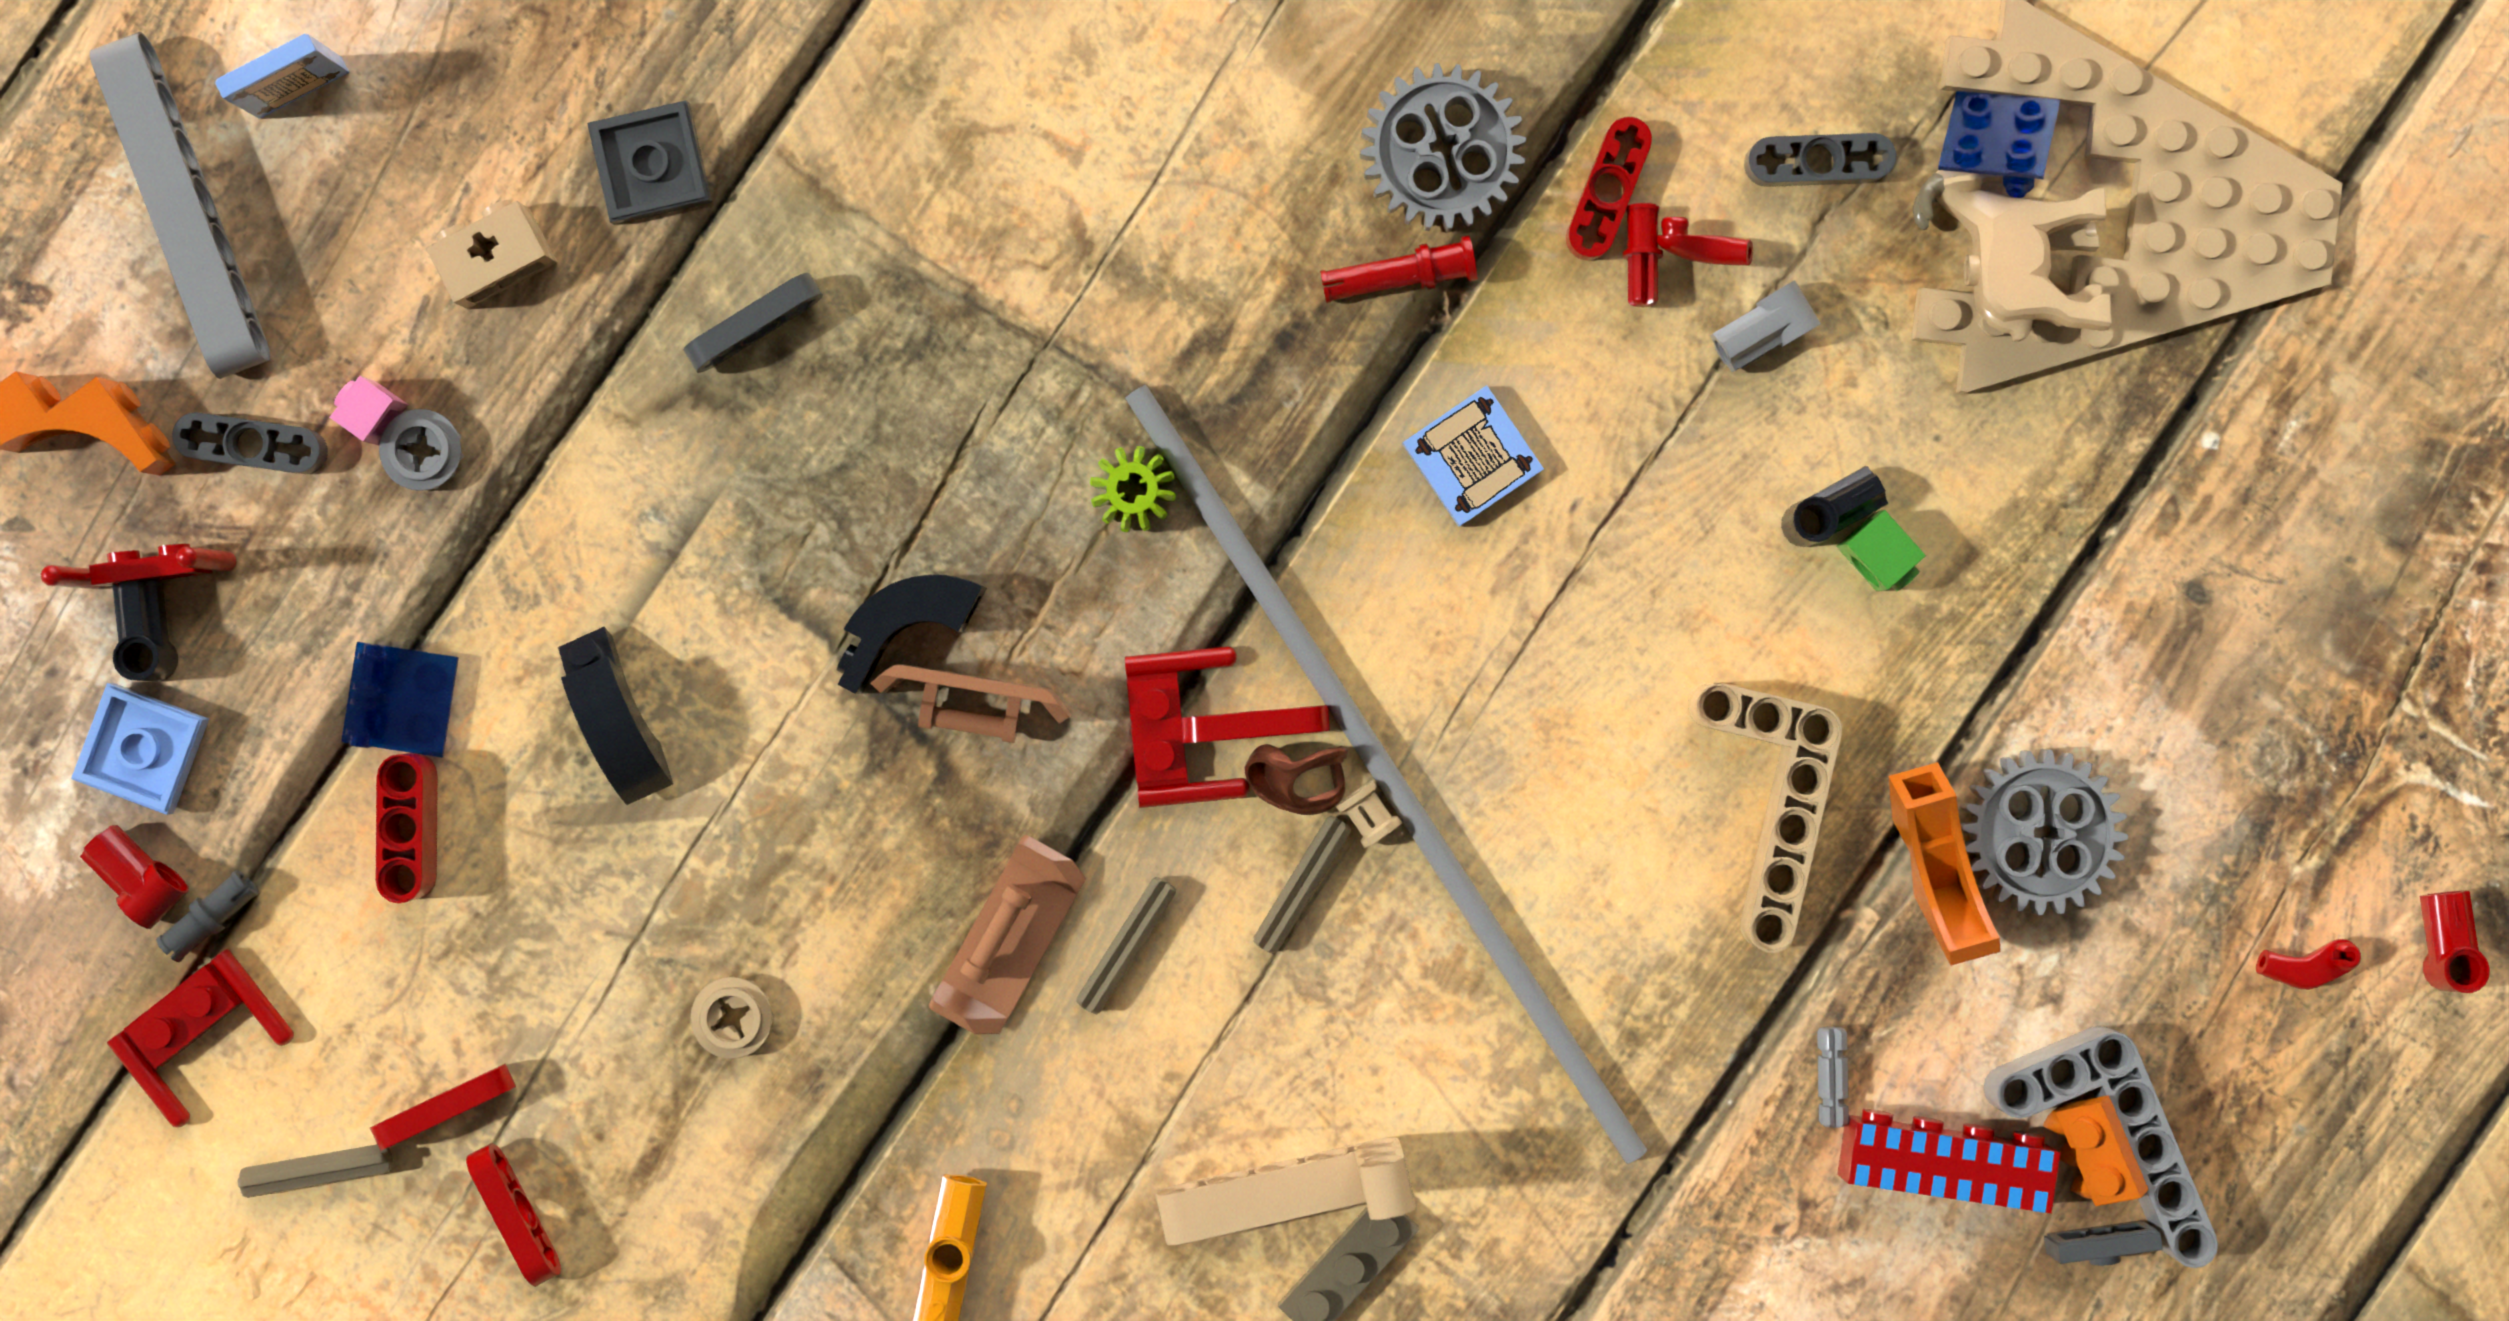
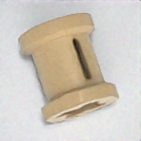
M1373 780L1354 791L1336 805L1340 813L1346 812L1363 836L1360 842L1364 848L1374 844L1402 823L1398 816L1392 817L1378 798L1375 793L1377 786Z

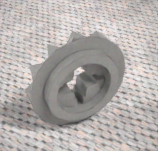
M426 409L406 411L395 417L382 434L379 446L382 466L388 476L402 487L416 491L438 489L448 479L455 477L459 461L464 457L461 452V435L456 431L448 418L437 412ZM422 436H427V445L435 447V450H439L441 453L440 455H434V457H425L423 465H418V456L410 454V451L403 450V445L420 444Z

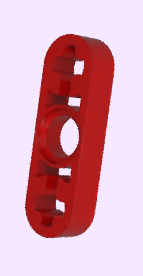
M1623 117L1616 120L1603 138L1566 232V244L1569 251L1581 260L1592 261L1602 257L1609 250L1615 239L1652 144V135L1649 127L1638 118ZM1626 130L1635 132L1634 141L1641 145L1640 149L1632 148L1623 163V167L1633 168L1631 174L1619 165L1603 163L1605 157L1614 162L1621 147V143L1615 140L1614 136H1623ZM1611 175L1621 182L1623 194L1618 201L1606 203L1597 197L1594 186L1596 180L1601 176ZM1586 204L1599 213L1614 214L1613 221H1610L1606 216L1601 219L1597 235L1603 238V244L1595 242L1590 249L1582 246L1583 237L1576 234L1577 228L1585 230L1589 226L1595 213L1593 211H1585Z
M1328 705L1181 718L1183 743L1330 731Z
M505 1063L370 1127V1130L380 1151L497 1097L515 1088L516 1084Z
M490 1143L469 1154L466 1158V1163L470 1176L525 1279L532 1286L536 1287L561 1273V1265L558 1255L502 1150L496 1144Z

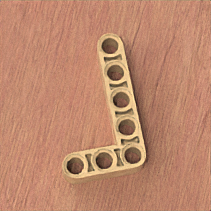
M1706 683L1698 686L1688 700L1689 713L1697 724L1705 728L1781 745L1740 924L1743 938L1750 945L1767 953H1777L1785 950L1792 943L1796 933L1841 741L1842 724L1839 717L1832 710L1822 706L1728 684ZM1714 691L1721 693L1726 701V711L1717 720L1709 719L1703 710V702L1706 696ZM1763 703L1769 704L1776 714L1773 727L1765 732L1758 730L1753 721L1755 709ZM1817 715L1823 720L1825 733L1818 742L1812 744L1805 738L1803 726L1810 716ZM1805 764L1813 773V783L1807 791L1798 793L1793 788L1791 777L1798 766ZM1795 814L1801 821L1802 831L1796 840L1785 842L1780 835L1781 822L1787 816ZM1785 865L1790 872L1788 886L1781 891L1774 892L1769 887L1768 875L1775 866ZM1774 915L1779 923L1778 932L1772 939L1761 941L1756 933L1758 921L1763 916Z
M1397 1137L1371 1140L1182 1183L1161 1189L1155 1193L1167 1245L1191 1243L1366 1203L1369 1218L1372 1220L1394 1218L1416 1209L1405 1157Z

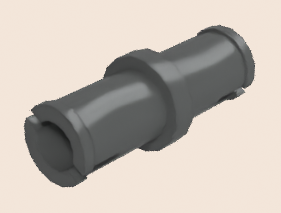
M239 870L233 871L231 876L204 899L196 898L189 905L190 911L163 935L157 937V944L166 955L173 951L171 959L180 963L189 952L211 933L219 934L227 926L225 921L250 899L255 898L259 894L255 884L249 878L243 882L244 873Z

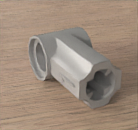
M1795 280L1756 303L1757 308L1710 335L1715 350L1731 372L1739 368L1742 369L1779 344L1782 348L1821 324Z

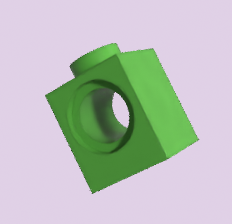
M1886 510L1871 514L1836 546L1875 591L1889 590L1891 587L1896 592L1901 590L1919 574L1920 571L1915 565L1926 556Z

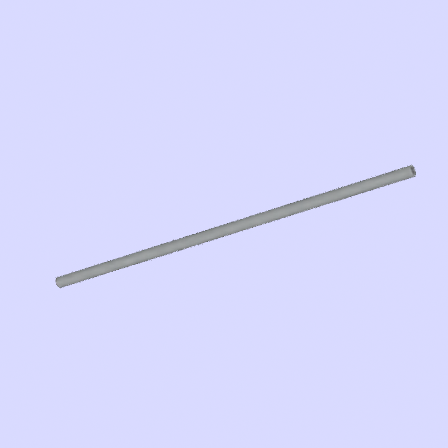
M1147 385L1136 389L1125 399L1323 702L1325 705H1328L1329 711L1625 1163L1628 1164L1639 1159L1647 1152V1148Z

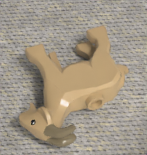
M1979 148L1971 149L1958 158L1946 163L1921 186L1912 209L1915 223L1921 230H1927L1929 220L1933 219L1932 203L1939 202L1942 208L1959 220L1972 235L1973 255H1967L1965 258L1964 282L1966 286H1974L1975 309L1991 327L2010 334L2013 337V342H2020L2027 338L2032 329L2033 320L2047 321L2058 327L2065 326L2098 331L2109 330L2112 323L2110 293L2102 294L2101 284H2091L2077 294L2065 295L2049 280L2051 270L2050 251L2078 250L2096 252L2100 247L2099 236L2096 231V221H2090L2105 220L2106 218L2105 188L2088 191L2076 200L2050 202L1982 190V184L2001 180L2002 173L1989 167L1986 152Z

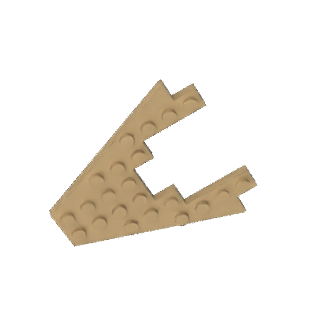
M2001 0L1996 40L1950 35L1946 39L1940 90L2090 107L2085 158L2134 163L2124 259L2077 255L2073 257L2069 295L2077 294L2088 285L2101 284L2102 294L2110 293L2112 323L2109 330L2098 331L2065 326L2058 327L2047 321L2033 320L2032 329L2027 338L2020 342H2013V337L2010 334L1991 327L1975 309L1973 293L1920 288L1917 290L1911 340L1961 346L1956 393L1965 394L2331 284L2342 182L2024 0Z

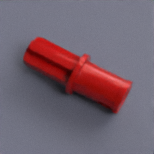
M1635 203L1628 205L1626 208L1628 240L1627 250L1622 252V258L1628 260V303L1634 307H1651L1658 302V260L1663 258V250L1658 249L1657 243L1660 206H1656L1653 203Z

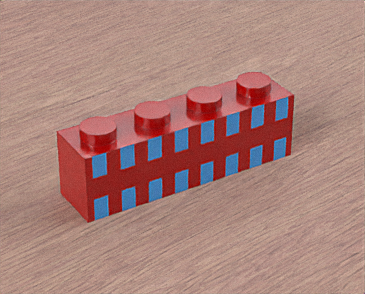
M1863 1109L1862 1117L1849 1115V1123L1844 1127L1837 1172V1175L1848 1184L2052 1214L2061 1152L2044 1144L2045 1137L2042 1135L2014 1131L2013 1139L1994 1136L1995 1129L1975 1124H1963L1962 1131L1943 1129V1121L1920 1116H1913L1912 1124L1894 1122V1115L1892 1113L1873 1109Z

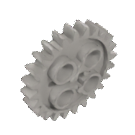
M1435 63L1431 78L1428 79L1416 67L1412 73L1413 84L1410 86L1399 76L1395 78L1394 88L1397 93L1396 96L1385 91L1379 93L1378 99L1385 108L1384 111L1373 108L1368 110L1367 117L1377 125V128L1368 127L1362 129L1361 138L1374 143V145L1360 151V159L1374 161L1375 164L1364 172L1365 180L1380 179L1381 183L1374 190L1373 196L1379 198L1390 194L1392 199L1387 212L1391 214L1403 206L1407 209L1405 215V224L1407 225L1418 214L1424 216L1425 231L1431 229L1435 218L1442 219L1446 232L1451 231L1455 217H1460L1462 223L1467 228H1470L1473 224L1474 210L1488 219L1492 214L1488 200L1491 199L1498 204L1504 205L1508 197L1500 186L1516 187L1519 181L1508 169L1521 168L1525 163V158L1512 153V150L1521 148L1526 143V137L1511 134V131L1521 124L1522 118L1521 116L1506 117L1505 112L1509 109L1513 100L1510 97L1496 102L1493 97L1499 84L1494 82L1483 90L1479 87L1481 72L1478 70L1466 81L1462 79V70L1459 64H1456L1451 77H1444L1440 64ZM1451 105H1462L1469 110L1472 121L1466 126H1453L1445 117V109ZM1426 106H1432L1434 109L1442 142L1445 145L1451 143L1454 145L1449 155V162L1461 185V189L1458 191L1453 190L1451 187L1443 154L1441 152L1432 153L1431 151L1436 141V134L1425 113L1424 108ZM1407 121L1415 122L1422 128L1424 138L1418 143H1405L1397 135L1396 128L1398 125ZM1471 152L1480 153L1486 158L1489 169L1482 175L1470 174L1462 165V157ZM1422 169L1433 170L1439 176L1441 186L1434 192L1421 191L1414 183V174Z
M2041 749L2036 762L2031 751L2023 750L2019 753V766L2010 757L2000 758L2002 774L1985 768L1983 774L1989 783L1987 787L1970 785L1969 789L1978 798L1976 804L1961 803L1960 808L1972 815L1971 822L1960 823L1962 831L1970 833L1971 840L1964 842L1966 851L1974 852L1975 855L1970 860V865L1973 872L1981 870L1984 872L1979 878L1977 886L1987 889L1996 884L1992 899L2003 903L2012 895L2011 909L2022 912L2028 902H2030L2032 913L2043 915L2048 902L2053 912L2063 914L2065 913L2066 898L2074 906L2083 907L2085 904L2082 891L2086 890L2091 894L2101 895L2102 891L2096 879L2100 876L2114 880L2115 874L2106 865L2109 860L2122 861L2125 858L2124 855L2113 849L2114 842L2128 839L2127 834L2114 830V824L2127 818L2125 813L2113 812L2110 809V806L2120 798L2119 793H2102L2101 790L2108 781L2107 776L2097 775L2089 779L2093 764L2082 761L2073 768L2074 758L2071 753L2062 752L2055 763L2053 751ZM2046 786L2048 789V795L2045 797L2043 803V798L2041 797L2040 792L2041 788ZM2021 791L2027 798L2028 806L2026 812L2021 817L2015 819L2009 812L2008 804L2013 794ZM2071 794L2078 802V811L2073 819L2065 821L2060 814V804L2064 797ZM2043 825L2050 827L2049 836H2043L2041 839L2034 837L2035 827H2043ZM2019 842L2024 848V861L2019 867L2011 869L2006 863V852L2012 844ZM2069 845L2075 852V862L2071 869L2062 872L2057 865V856L2063 847ZM2041 861V865L2044 868V873L2041 877H2038L2036 875V870L2039 867Z

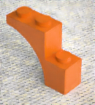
M15 371L0 382V450L19 453L30 445L54 436L88 434L101 439L119 450L134 464L139 472L160 476L176 464L167 452L171 447L168 439L157 426L152 423H146L137 410L141 406L138 397L121 381L116 382L95 377L62 402H60L61 396L57 389L43 376L38 377Z
M1937 762L1890 775L1889 788L1892 820L1910 852L1913 895L1950 966L2001 952L2000 937L1986 910L1967 855L1959 819L1957 795Z

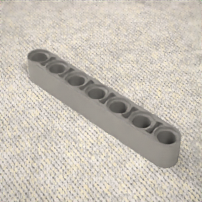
M142 32L134 33L92 49L90 51L92 67L208 367L217 378L221 379L269 361L270 350L155 49Z

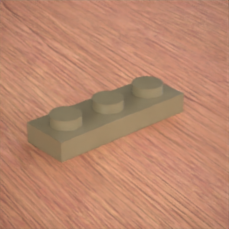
M1366 1207L1278 1302V1307L1293 1321H1335L1420 1230L1419 1226L1406 1214L1389 1219L1372 1220L1369 1218Z

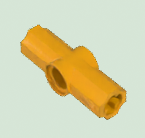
M960 1174L943 1175L930 1242L924 1255L925 1266L913 1321H959L969 1270L975 1255V1241L987 1182ZM944 1244H952L961 1251L963 1261L958 1265L948 1266L939 1260L937 1248Z

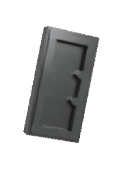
M2142 1220L2047 1233L2044 1236L2046 1254L2060 1264L2089 1260V1263L2092 1265H2113L2121 1262L2122 1255L2163 1250L2160 1232Z

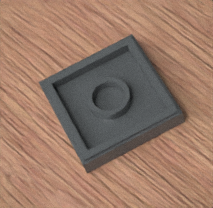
M687 100L587 123L609 220L613 225L712 203L691 106Z

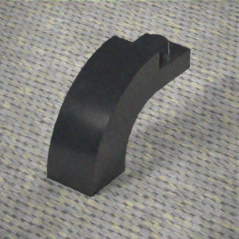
M921 575L900 580L879 590L856 610L844 627L845 631L861 638L858 646L850 644L844 652L837 666V671L843 674L837 685L854 694H863L890 642L900 632L910 626L925 622H937L964 633L987 588L975 582L954 576Z
M602 627L559 646L558 650L566 674L561 677L574 716L597 763L626 805H629L673 785L662 745L653 735L636 706L625 679L613 636L605 627Z

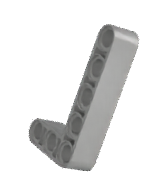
M2090 1027L2000 1065L1989 1072L1984 1082L1985 1097L1997 1109L2011 1117L2020 1119L2030 1117L2091 1090L2095 1098L2109 1095L2149 1189L2138 1200L2148 1224L2157 1229L2161 1234L2162 1251L2186 1267L2191 1268L2204 1267L2213 1260L2218 1248L2216 1234L2138 1049L2131 1038L2108 1027ZM2107 1040H2113L2116 1047L2115 1055L2108 1063L2101 1064L2098 1058L2099 1048ZM2066 1059L2069 1065L2068 1076L2062 1082L2054 1084L2051 1079V1070L2055 1063ZM2019 1079L2023 1087L2022 1094L2018 1100L2007 1104L2004 1100V1089L2008 1083ZM2133 1087L2136 1095L2135 1101L2130 1108L2121 1111L2118 1105L2119 1095L2126 1088ZM2153 1134L2155 1139L2153 1151L2146 1157H2140L2138 1153L2140 1141L2145 1136ZM2173 1181L2175 1187L2173 1197L2167 1203L2160 1204L2158 1200L2159 1190L2167 1182ZM2193 1229L2195 1235L2194 1242L2186 1250L2179 1251V1237L2186 1230Z

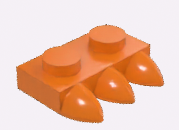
M2109 1095L2061 1105L2047 1116L2043 1127L2057 1134L2065 1135L2068 1141L2059 1151L2061 1152L2060 1161L2070 1166L2078 1167L2081 1172L2074 1180L2070 1191L2083 1198L2093 1200L2095 1206L2139 1199L2146 1194L2149 1189Z

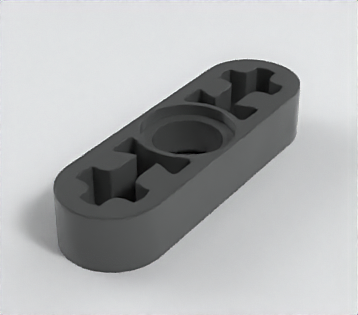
M1879 133L1765 137L1756 142L1747 152L1744 168L1749 179L1763 187L1873 183L1882 179L1892 170L1896 162V150L1893 143L1886 136ZM1842 145L1848 146L1846 156L1861 155L1867 150L1868 146H1872L1873 153L1882 155L1883 161L1874 166L1873 171L1869 170L1867 162H1851L1846 166L1848 173H1843L1845 151ZM1821 146L1831 152L1834 162L1830 172L1818 174L1808 167L1806 156L1810 148ZM1791 147L1798 148L1795 156V168L1798 175H1792L1791 173L1794 164H1781L1773 170L1772 175L1767 174L1766 166L1757 165L1756 159L1761 158L1765 154L1766 149L1771 150L1773 158L1783 159L1789 158L1793 154Z
M810 273L800 274L688 343L683 351L697 373L707 371L815 305L823 297V294Z
M194 412L182 416L175 423L172 432L173 443L182 455L204 461L305 475L318 471L326 462L328 455L327 444L319 433L296 426ZM202 424L203 431L224 435L223 445L201 442L198 448V443L190 440L191 431H199ZM249 429L258 431L263 440L260 453L252 458L244 457L238 449L239 437ZM302 437L303 444L311 447L312 450L310 457H302L299 465L297 456L276 452L277 442L300 445Z

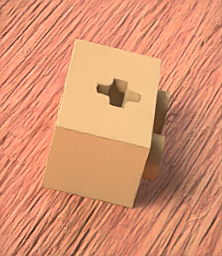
M503 200L490 205L482 211L484 218L468 226L461 223L444 229L436 236L438 241L425 248L455 304L470 309L558 263L531 210L517 200L512 203L510 200ZM489 241L497 245L492 249L494 258L490 261L482 257L488 252L486 244Z

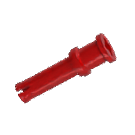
M1470 235L1462 236L1458 243L1430 248L1427 243L1421 244L1419 248H1414L1415 254L1328 271L1321 270L1323 286L1343 283L1323 287L1326 303L1419 283L1421 288L1427 287V290L1434 289L1436 283L1467 277L1469 281L1478 280Z

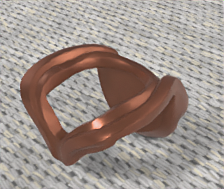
M1264 744L1258 746L1246 762V779L1254 793L1272 806L1301 815L1320 814L1332 809L1342 800L1345 791V778L1341 763L1347 758L1348 750L1343 748V746L1332 747L1315 752L1298 761H1292L1279 748ZM1330 766L1334 784L1333 790L1308 798L1300 797L1294 792V782L1302 773L1314 768Z

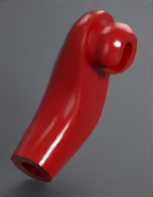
M1664 217L1661 221L1662 235H1657V243L1663 250L1675 256L1693 262L1716 265L1749 266L1752 262L1753 243L1751 240L1720 235H1688L1689 222L1686 217Z
M2346 939L2333 940L2303 957H2291L2263 950L2256 963V972L2288 986L2310 990L2318 988L2357 968L2361 961V952L2355 944Z

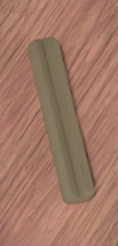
M1335 816L1326 818L1254 935V943L1272 954L1278 952L1351 833V828L1348 824Z
M1159 877L1151 880L1079 993L1076 1002L1082 1008L1096 1015L1101 1012L1175 896L1176 889L1170 883Z
M375 1144L249 1166L240 1170L238 1187L242 1196L250 1198L382 1175L391 1171L393 1157L389 1147L380 1151L378 1145Z

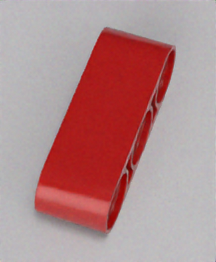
M405 753L388 757L379 766L376 777L375 881L381 896L389 902L398 904L423 898L432 891L437 878L438 774L433 761L420 753ZM405 763L410 764L414 768L417 776L416 783L410 790L401 785L398 777L399 769ZM404 814L409 815L416 825L415 835L410 841L404 839L398 830L399 819ZM403 865L409 867L415 874V886L410 892L401 888L398 883V871Z

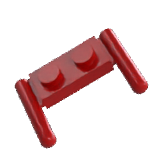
M172 544L159 546V556L140 558L139 550L108 553V563L89 565V568L48 565L41 571V580L48 586L99 589L103 586L112 587L113 584L126 581L176 579L213 574L212 570L228 572L235 568L237 560L235 555L228 551L190 547V544Z
M1228 646L1125 657L1139 808L1245 798L1249 794L1250 786L1245 778L1188 783L1185 744L1182 739V713L1177 672L1231 667L1237 660L1234 648Z
M229 949L214 957L210 963L196 971L125 1027L122 1032L107 1042L111 1050L170 1125L175 1128L184 1126L190 1119V1113L156 1070L168 1063L237 1007L244 1003L277 1045L284 1046L290 1043L294 1037L293 1030Z

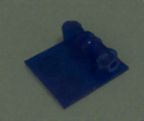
M1957 91L1938 170L2003 176V186L2006 188L2007 194L2016 198L2024 197L2027 192L2033 189L2035 179H2044L2061 99Z
M357 641L341 742L349 743L350 746L376 747L443 758L459 657Z

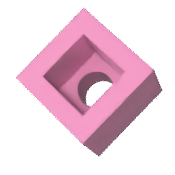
M359 376L356 381L348 382L339 391L334 401V405L337 408L330 418L363 442L380 445L382 434L387 425L395 417L402 414L408 404L378 382Z

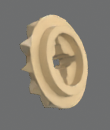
M730 976L715 980L700 991L693 1003L690 1019L694 1036L705 1050L721 1058L735 1059L753 1053L769 1037L774 1015L769 1003V996L756 986L754 981ZM724 1002L726 1004L729 1003L733 1009L744 1008L749 1005L750 1010L745 1012L746 1015L740 1020L743 1027L741 1029L742 1032L740 1030L737 1031L734 1025L722 1026L717 1030L714 1027L715 1024L720 1022V1018L726 1014L723 1007L725 1005Z

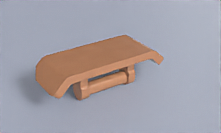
M894 665L870 683L880 693H886L905 679L925 682L918 727L926 729L939 727L1002 738L1003 742L1015 743L1023 699L1041 702L1058 723H1062L1072 717L1062 700L1051 689L912 665ZM940 685L1009 696L1005 718L938 707L937 700Z
M1028 835L1022 836L947 973L929 1002V1007L932 1011L973 1034H1000L1086 880L1072 859Z

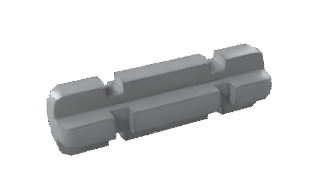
M1822 1027L1817 1031V1048L1822 1050V1055L1818 1056V1097L1823 1099V1103L1819 1104V1122L1824 1127L1829 1128L1845 1127L1849 1123V1106L1844 1103V1099L1848 1098V1057L1843 1055V1051L1847 1050V1032L1841 1027Z

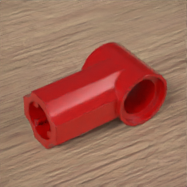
M118 825L109 826L102 833L96 835L84 847V851L80 855L118 895L116 903L123 913L133 922L146 929L153 928L189 892L188 885L176 871L160 861H153Z
M2463 890L2420 895L2428 954L2423 962L2425 979L2432 987L2440 991L2459 993L2479 991L2486 985L2489 979L2490 966L2486 957L2478 948L2470 891ZM2457 957L2461 961L2463 968L2461 977L2455 982L2451 978L2449 971L2452 960Z

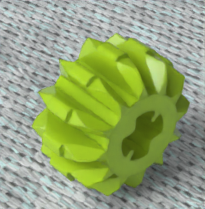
M1142 446L1136 447L1134 462H1128L1127 455L1122 447L1117 448L1115 455L1120 463L1118 467L1114 468L1104 458L1098 462L1100 468L1109 474L1108 480L1100 477H1091L1090 485L1097 489H1106L1107 493L1095 496L1091 499V503L1095 508L1112 503V506L1104 513L1102 520L1106 524H1110L1121 512L1123 514L1121 521L1122 532H1130L1133 516H1138L1142 530L1148 531L1151 529V525L1146 516L1147 512L1151 510L1161 520H1165L1168 516L1167 512L1156 504L1157 500L1174 502L1176 500L1174 492L1159 489V486L1174 481V474L1172 471L1155 476L1154 473L1161 467L1164 459L1157 454L1150 460L1147 466L1143 465L1145 448ZM1132 476L1142 478L1139 483L1142 487L1147 485L1146 495H1137L1134 503L1125 502L1124 500L1127 496L1124 492L1119 494L1120 485L1129 484Z

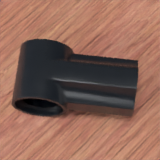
M1864 466L1789 507L1782 517L1781 528L1783 534L1790 543L1798 547H1809L1825 541L1833 534L1888 504L1885 495L1886 490L1878 476L1868 466ZM1804 509L1810 510L1818 516L1820 526L1816 535L1805 532L1801 527L1800 515Z
M134 580L113 584L118 643L113 651V664L116 671L128 680L151 682L166 680L174 673L178 665V654L176 648L169 641L162 580ZM148 646L153 654V662L150 668L144 671L140 667L138 660L141 650Z

